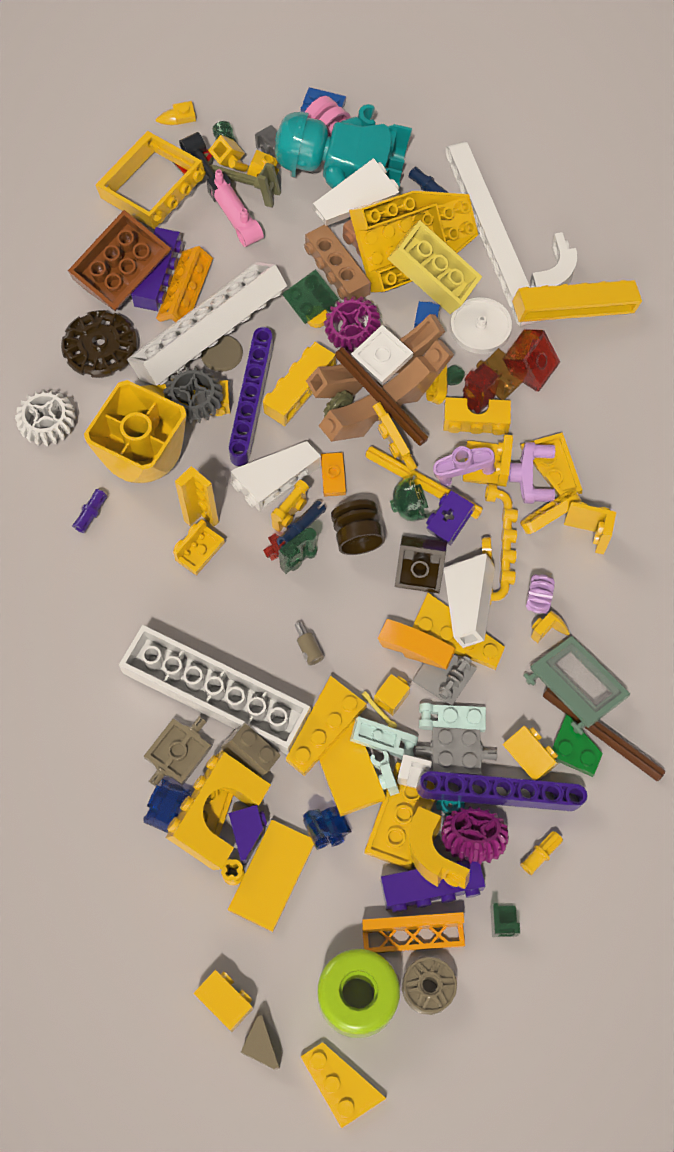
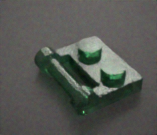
M313 528L305 529L278 550L280 568L285 574L291 570H297L306 558L312 559L317 555V547L315 546L317 533Z

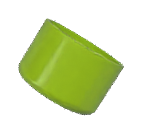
M366 949L344 951L333 957L320 975L317 989L319 1008L325 1021L338 1033L352 1038L372 1036L383 1030L396 1012L400 999V985L397 974L384 957ZM357 978L370 983L374 990L372 1002L368 1006L359 1009L348 1005L342 993L345 984L349 980Z

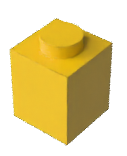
M391 674L375 694L374 702L393 716L410 693L408 682L400 676L395 677Z

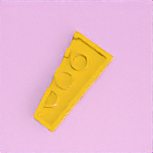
M427 593L412 628L451 645L456 649L455 654L462 657L466 656L472 661L496 670L505 647L485 633V640L483 642L462 648L453 637L449 607L430 593Z

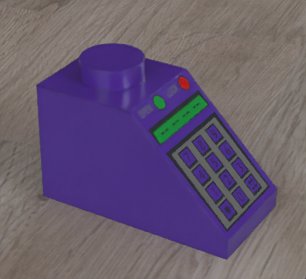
M257 805L228 813L242 865L249 862L264 835L263 826L267 825L264 811L259 812Z

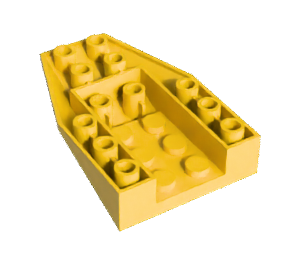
M410 191L349 210L366 277L371 282L370 292H385L412 282L387 258L406 233L419 220L456 253L461 251L479 235L469 194Z

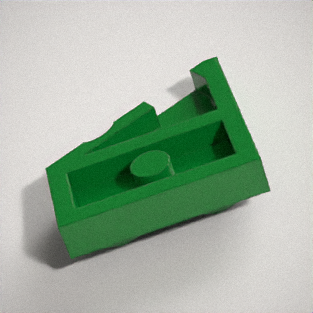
M566 715L552 747L558 755L556 760L561 764L593 777L603 753L585 733L580 735L573 731L574 728L571 724L574 721L570 716Z

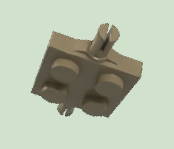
M198 716L191 727L182 725L174 718L171 720L144 755V758L157 769L148 781L149 783L157 787L164 776L174 779L182 786L212 748L198 733L207 723L202 717Z

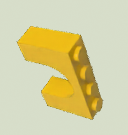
M225 752L212 755L206 764L207 771L195 781L193 785L194 792L191 797L187 796L180 806L182 811L178 818H173L168 825L167 830L169 832L165 837L212 870L223 868L234 847L212 833L204 821L203 809L209 795L216 790H223L229 792L249 807L259 806L271 786L267 781Z

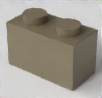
M246 723L235 729L220 747L229 756L259 777L268 773L281 756Z

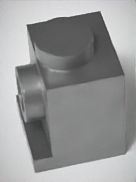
M272 125L255 133V142L258 150L261 148L262 152L275 157L277 130Z

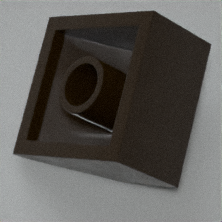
M402 535L394 587L440 594L447 542Z

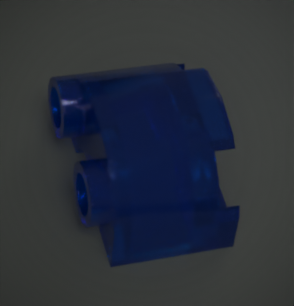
M163 778L161 786L157 785L149 799L147 804L149 810L144 816L143 821L152 827L168 833V825L173 818L178 817L182 802L187 796L191 797L192 793H190V789Z
M336 806L328 807L323 811H320V809L309 810L303 815L304 825L316 850L326 847L329 843L332 847L337 846L345 841L344 836L352 832L345 816L340 817Z

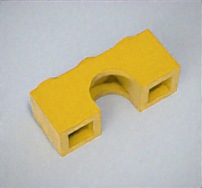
M445 397L443 431L451 433L471 432L472 434H508L511 424V400L489 399L487 411L483 414H474L467 407V398Z

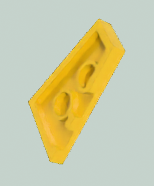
M563 432L530 441L534 442L535 445H555L554 458H535L533 465L551 488L555 489L558 497L570 490H576L578 495L582 494L583 490ZM525 443L520 444V448L522 451Z

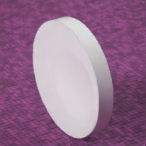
M484 297L466 300L462 306L453 312L450 323L451 334L455 342L461 348L476 354L492 353L498 348H502L508 341L512 329V320L507 309L499 302Z

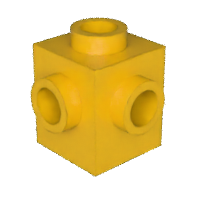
M256 150L247 175L259 176L266 163L274 164L277 175L279 172V168H276L278 162L270 154Z

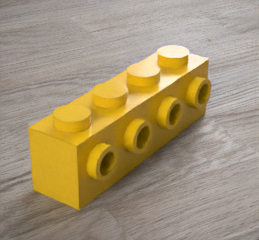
M314 342L311 347H307L302 353L300 360L291 365L288 374L278 380L276 388L264 397V413L281 425L286 426L313 394L306 382L308 377L317 367L335 366V354L317 342Z

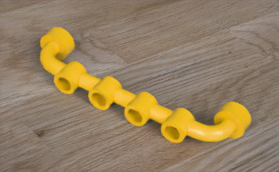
M487 484L485 490V501L495 502L496 498H498L504 504L502 512L503 529L501 533L500 590L493 592L492 588L490 605L492 601H499L505 598L509 591V585H514L516 572L510 571V563L515 564L517 555L516 550H511V543H516L517 530L512 529V523L517 522L518 510L512 509V499L506 492L497 489L496 484Z

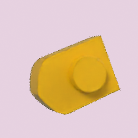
M551 611L544 619L540 617L533 624L531 638L539 643L551 628L565 635H569L570 632L562 618Z

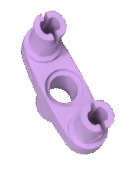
M525 442L520 463H510L508 480L509 482L520 483L524 503L534 504V501L551 502L555 499V489H540L533 486V460L535 458H554L555 445H535L534 442Z
M460 446L451 455L436 461L433 466V472L439 483L447 487L452 483L451 477L481 469L486 475L492 474L495 471V455L487 447L469 449ZM462 458L468 459L467 461L462 463L458 462Z

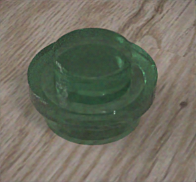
M453 365L447 368V385H458L462 382L465 372L461 367Z

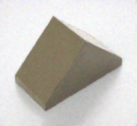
M261 1015L256 1018L241 1053L273 1070L280 1069L264 1018Z

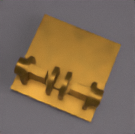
M498 348L486 361L480 360L477 363V369L471 374V377L500 400H505L531 373Z

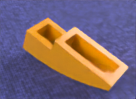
M390 619L386 620L377 638L382 647L401 652L406 658L447 670L456 651L451 645L429 634Z

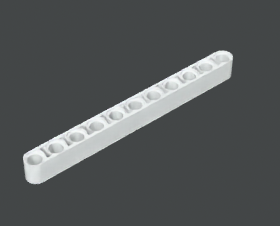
M462 142L446 146L447 160L461 193L469 194L478 233L517 325L522 327L540 322H518L512 300L518 288L530 286L468 143Z

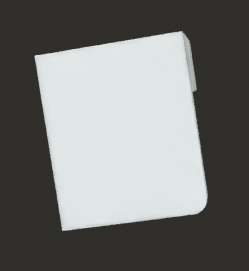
M404 754L397 784L416 788L421 776L430 771L432 762Z

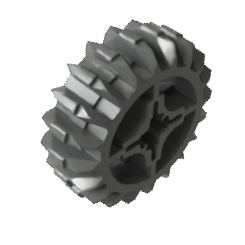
M196 366L194 370L186 367L185 372L178 369V376L171 374V381H166V388L163 391L164 397L184 407L186 419H188L190 424L196 419L199 423H201V418L209 420V414L216 415V409H220L223 400V389L218 377L214 378V374L212 372L207 373L205 368L198 371Z

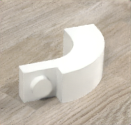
M563 232L555 233L552 242L557 265L547 271L532 273L530 288L544 285L559 286L570 284L577 263L576 248L569 249V242L564 239Z

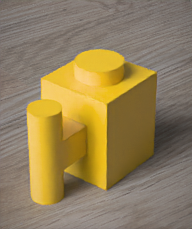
M220 135L208 151L220 165L246 172L248 165L240 161L245 154L244 151L233 139Z

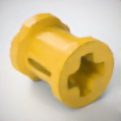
M228 859L221 871L224 881L232 886L240 884L245 875L241 862L236 859ZM228 869H237L238 875L229 876Z

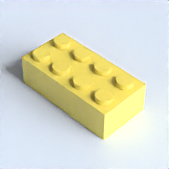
M420 220L406 233L387 258L449 314L462 306L482 278L475 269Z

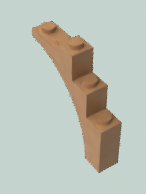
M429 314L417 327L399 339L413 352V357L396 373L404 370L417 356H423L435 340H438L444 334L445 330L436 315ZM342 364L317 367L306 380L315 398L331 399V397H335L336 393H341L344 390L354 397L363 387ZM373 377V379H374L380 386H382V385Z

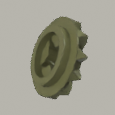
M345 390L341 393H336L335 397H331L330 402L326 403L327 407L323 411L325 413L324 417L330 410L352 404L353 396Z

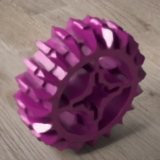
M352 296L351 300L344 297V302H336L337 307L330 306L332 313H326L327 320L324 321L325 333L334 347H344L353 353L355 348H358L381 326V316L377 312L376 306L372 305L370 300L365 301L362 296L358 300L355 296ZM368 316V322L366 327L364 328V318ZM342 321L341 330L338 332V325Z
M469 806L467 810L460 808L458 812L452 811L450 816H446L441 831L442 844L445 845L446 851L451 852L452 857H459L460 862L468 860L470 864L473 861L481 865L483 861L491 863L492 859L498 860L499 856L504 854L509 839L504 819L498 818L497 813L491 814L489 809L483 811L480 807L472 809Z

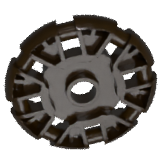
M107 310L87 312V315L74 319L65 329L66 334L62 337L61 341L62 355L64 358H67V364L70 368L81 375L89 374L91 378L112 376L113 372L117 370L122 371L129 365L127 359L133 355L134 351H137V333L131 328L132 324L124 316L116 312L114 314L108 313ZM106 321L110 322L109 326L103 324L106 323ZM98 339L105 341L100 346L94 345V342ZM120 347H126V350H121ZM113 359L114 363L108 365L107 361Z

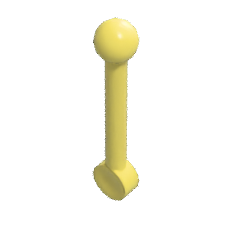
M366 691L361 694L362 697L386 721L388 727L396 729V722L391 721Z

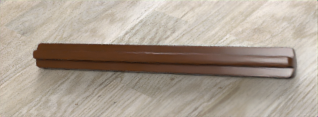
M344 347L338 349L335 352L337 360L378 403L381 402L386 412L419 446L425 444L428 440L425 432Z
M549 688L546 689L543 694L546 700L577 723L581 722ZM597 721L589 728L585 727V729L655 781L661 780L664 776L665 769L600 721Z

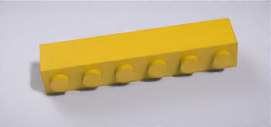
M620 280L616 282L602 281L599 283L518 288L512 302L518 322L632 314L638 309L642 298L635 280Z

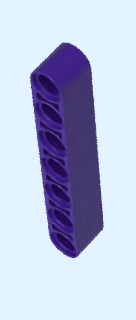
M266 327L257 328L253 333L229 442L230 461L238 467L246 465L250 459L273 351L272 332ZM241 432L247 433L246 435H240ZM238 451L243 452L242 454H235Z
M436 771L424 773L416 786L418 794L425 799L560 811H575L586 802L588 796L585 788L578 784ZM431 781L435 789H427L423 782ZM448 783H455L459 791H451ZM472 785H479L482 788L483 794L475 793ZM496 788H504L507 796L498 794ZM521 789L529 791L531 797L525 798L522 796ZM545 791L551 792L554 795V800H549L545 796ZM569 793L577 796V803L569 798Z

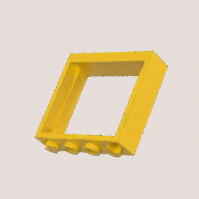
M147 131L95 186L101 199L122 211L125 210L135 219L155 229L178 206L182 199L191 192L198 182L202 181L206 173L200 159ZM155 152L188 171L150 211H147L119 195L116 191Z

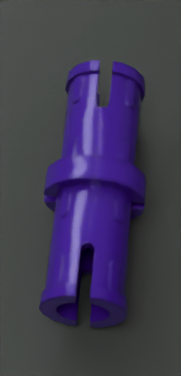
M95 489L87 504L82 506V511L72 527L80 533H85L91 521L98 516V511L108 496L103 491Z

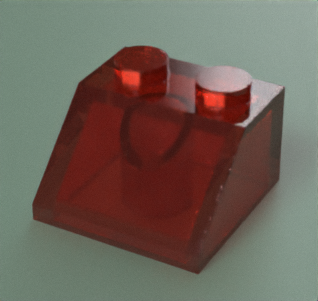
M524 329L502 358L512 376L523 381L524 384L537 392L542 389L560 364V360L545 330Z

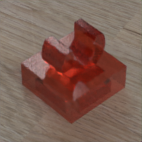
M274 533L268 537L271 545L263 550L266 557H270L271 561L278 557L284 561L289 560L293 557L289 548H281L285 541L278 545L277 538L279 535Z

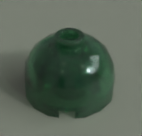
M415 475L401 480L394 487L393 499L390 500L393 512H398L403 519L412 522L420 521L430 516V513L425 514L424 508H429L421 484L416 485L414 480H417Z

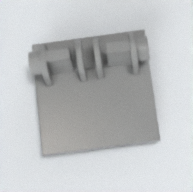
M454 654L447 670L424 663L412 681L452 706L477 668L471 665L472 661L470 658L464 656L461 659Z

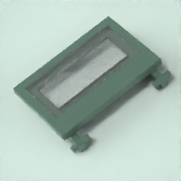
M572 636L530 667L534 672L529 676L525 673L523 675L526 678V682L533 686L536 684L535 680L539 677L581 720L578 725L575 722L571 724L574 728L573 731L580 735L584 733L583 729L586 726L588 728L630 696V693Z

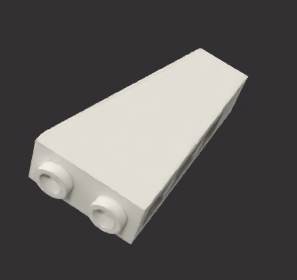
M373 158L314 202L313 210L325 226L351 217L350 209L399 195V186L393 179L390 180L386 175L387 171L382 163H377Z
M306 441L232 470L231 484L237 492L241 491L245 495L246 502L252 508L255 506L261 512L293 488L298 480L305 479L320 468L321 455Z
M486 553L476 555L462 562H456L444 568L453 637L462 648L485 640L495 565Z

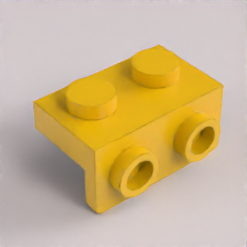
M201 519L198 524L195 523L191 526L185 539L178 541L173 551L175 561L197 576L223 546L225 540L209 529L206 522Z

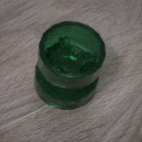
M219 121L213 126L212 131L216 138L215 140L222 135L236 142L230 122Z

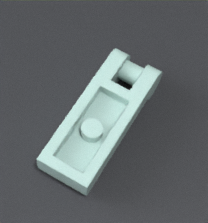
M421 703L419 705V712L421 713L419 729L432 730L433 727L476 729L480 730V732H485L486 707L433 705L430 703ZM431 714H437V721L431 720Z
M358 716L355 719L350 741L381 752L386 750L388 754L399 757L402 760L404 754L414 757L413 748L417 745L418 737ZM400 741L405 743L404 749L399 747Z

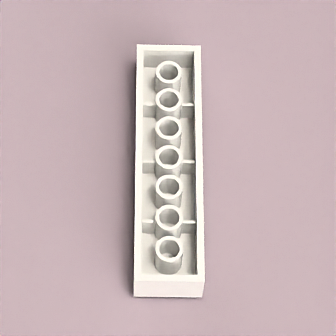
M254 263L130 356L127 361L141 381L156 386L164 384L168 381V377L171 374L177 373L178 369L180 371L184 369L187 362L197 359L201 356L204 349L214 346L221 336L231 333L234 330V326L247 321L251 317L250 314L255 310L264 308L267 301L281 295L282 290L287 287V284L276 264Z
M144 625L140 628L119 664L124 675L233 729H237L246 723L272 748L288 755L311 713L310 706Z

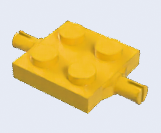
M381 402L375 404L373 408L379 417V428L377 429L382 438H387L390 442V447L388 448L394 458L398 457L400 462L404 461L409 472L417 469L418 466L411 457L412 454H410L389 414L386 413Z

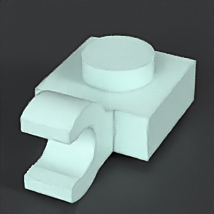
M384 750L383 761H376L373 754L371 755V762L375 768L380 769L382 775L378 776L382 789H387L390 796L400 792L390 766V757L387 751Z

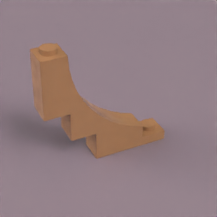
M435 340L424 356H417L404 370L382 386V388L400 407L405 403L418 402L454 354L442 340ZM368 395L350 405L330 410L319 424V427L331 442L364 437L375 421H379V417L373 408L378 402L371 395Z

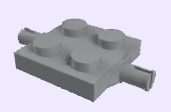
M433 727L430 747L415 746V756H429L432 762V771L481 775L482 760H497V750H483L480 730Z

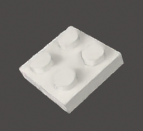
M382 325L351 355L372 377L383 385L413 357V352Z

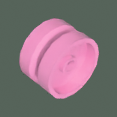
M328 96L319 97L305 111L309 113L308 117L321 120L326 124L329 137H331L332 129L336 122L351 118L347 111L339 107Z

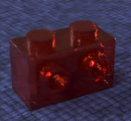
M484 363L475 371L471 370L464 379L463 398H467L468 409L475 411L477 414L488 405L489 399L493 400L495 398L500 375Z

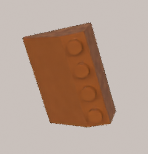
M123 210L69 268L68 272L72 279L84 290L116 311L171 251V248L128 212Z

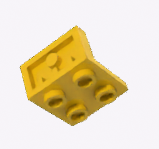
M504 434L503 442H498V444L467 441L466 447L469 449L487 447L493 451L495 455V471L490 475H486L481 469L464 474L462 480L464 482L496 484L497 486L506 487L510 472L513 435Z
M571 502L564 525L595 532L593 544H596L595 553L604 555L612 537L616 512L606 507L588 506L584 502Z

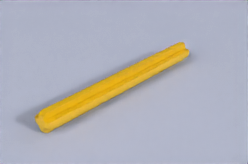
M370 446L366 451L365 457L439 499L445 494L448 495L451 491L416 470L409 472L408 467L404 463L373 446ZM468 500L475 506V511L471 517L478 519L483 508Z

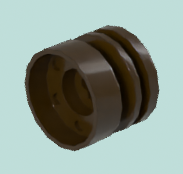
M368 499L348 501L337 506L331 512L333 527L337 532L338 549L342 554H364L376 550L384 544L385 536L382 525L379 523L380 516L377 504L374 501Z

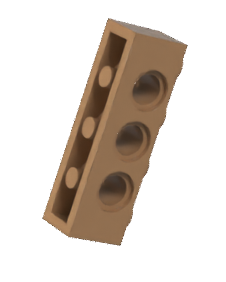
M324 224L305 234L304 248L307 254L313 256L317 267L325 272L328 282L336 287L337 293L342 300L344 297L351 300L352 296H355L358 300L361 296L364 298L370 295L371 282L328 225L325 226Z

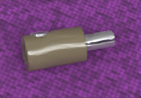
M302 622L296 623L295 628L300 636L297 639V643L304 655L305 661H307L308 665H315L321 662L324 656L313 634L306 632Z

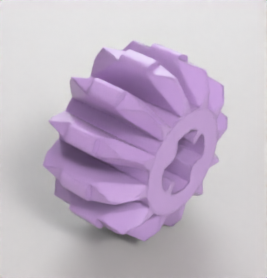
M534 574L531 577L526 600L527 610L539 614H546L549 611L555 584L552 577L543 574Z

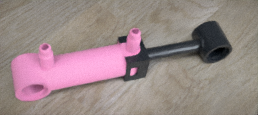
M196 132L179 140L180 148L202 161L205 173L209 177L207 179V191L213 201L218 202L231 222L241 244L247 247L263 239L264 236L259 223L252 219L233 190L231 180L225 171L222 172L218 169L214 172L202 152L206 151V145L200 133Z

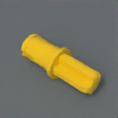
M552 831L539 846H534V851L520 866L532 876L545 860L548 861L550 859L549 856L563 842L562 837L557 832Z

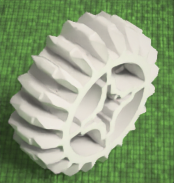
M43 389L41 394L35 391L33 397L27 395V401H21V407L17 408L15 419L21 435L27 438L30 443L35 441L39 446L44 442L48 447L50 441L57 444L58 438L64 440V434H70V428L74 427L73 420H75L76 416L73 405L70 404L67 397L64 398L61 392L56 394L52 389L47 393ZM58 410L62 411L60 419L56 417ZM31 416H34V417H35V419L33 420L34 423H33V425L31 426V425L29 424V421H30Z

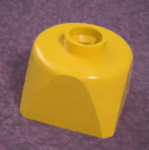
M128 380L122 381L116 385L85 431L84 437L97 457L117 477L131 483L152 482L169 473L179 459L184 438L186 411L183 406Z

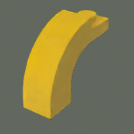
M419 806L412 818L409 830L410 854L416 869L427 881L437 887L441 880L444 879L446 883L453 887L459 886L465 889L469 882L470 869L442 857L433 845L441 829V816Z

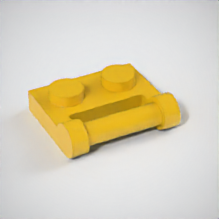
M298 480L294 485V490L279 508H275L271 513L272 528L279 533L284 527L287 528L293 521L294 514L297 511H301L307 503L306 492L309 486L304 481Z

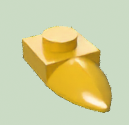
M192 101L172 104L173 109L165 111L155 119L156 122L164 125L195 122L196 117Z

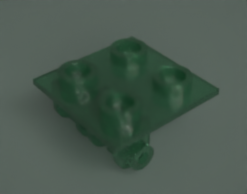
M316 269L282 293L304 324L324 310L331 312L330 306L335 307V302L339 300Z

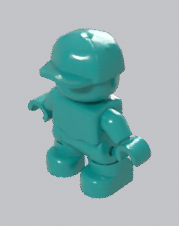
M366 104L360 108L358 117L336 122L333 126L331 137H329L327 126L323 121L308 117L309 113L293 112L283 118L275 138V157L277 162L289 170L291 177L294 178L296 177V168L313 172L324 161L323 177L332 189L374 158L377 163L380 162L384 167L387 166L385 168L387 171L386 175L390 180L393 179L400 188L401 183L399 182L412 128L396 124L391 126L385 124L375 125L376 122L373 119L370 120L374 115L375 107L372 104Z

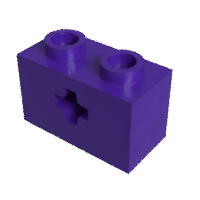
M452 490L448 495L445 494L439 502L440 508L436 514L432 513L426 522L428 532L447 542L450 546L475 511L474 504ZM452 513L454 519H448L446 522L445 515H451Z

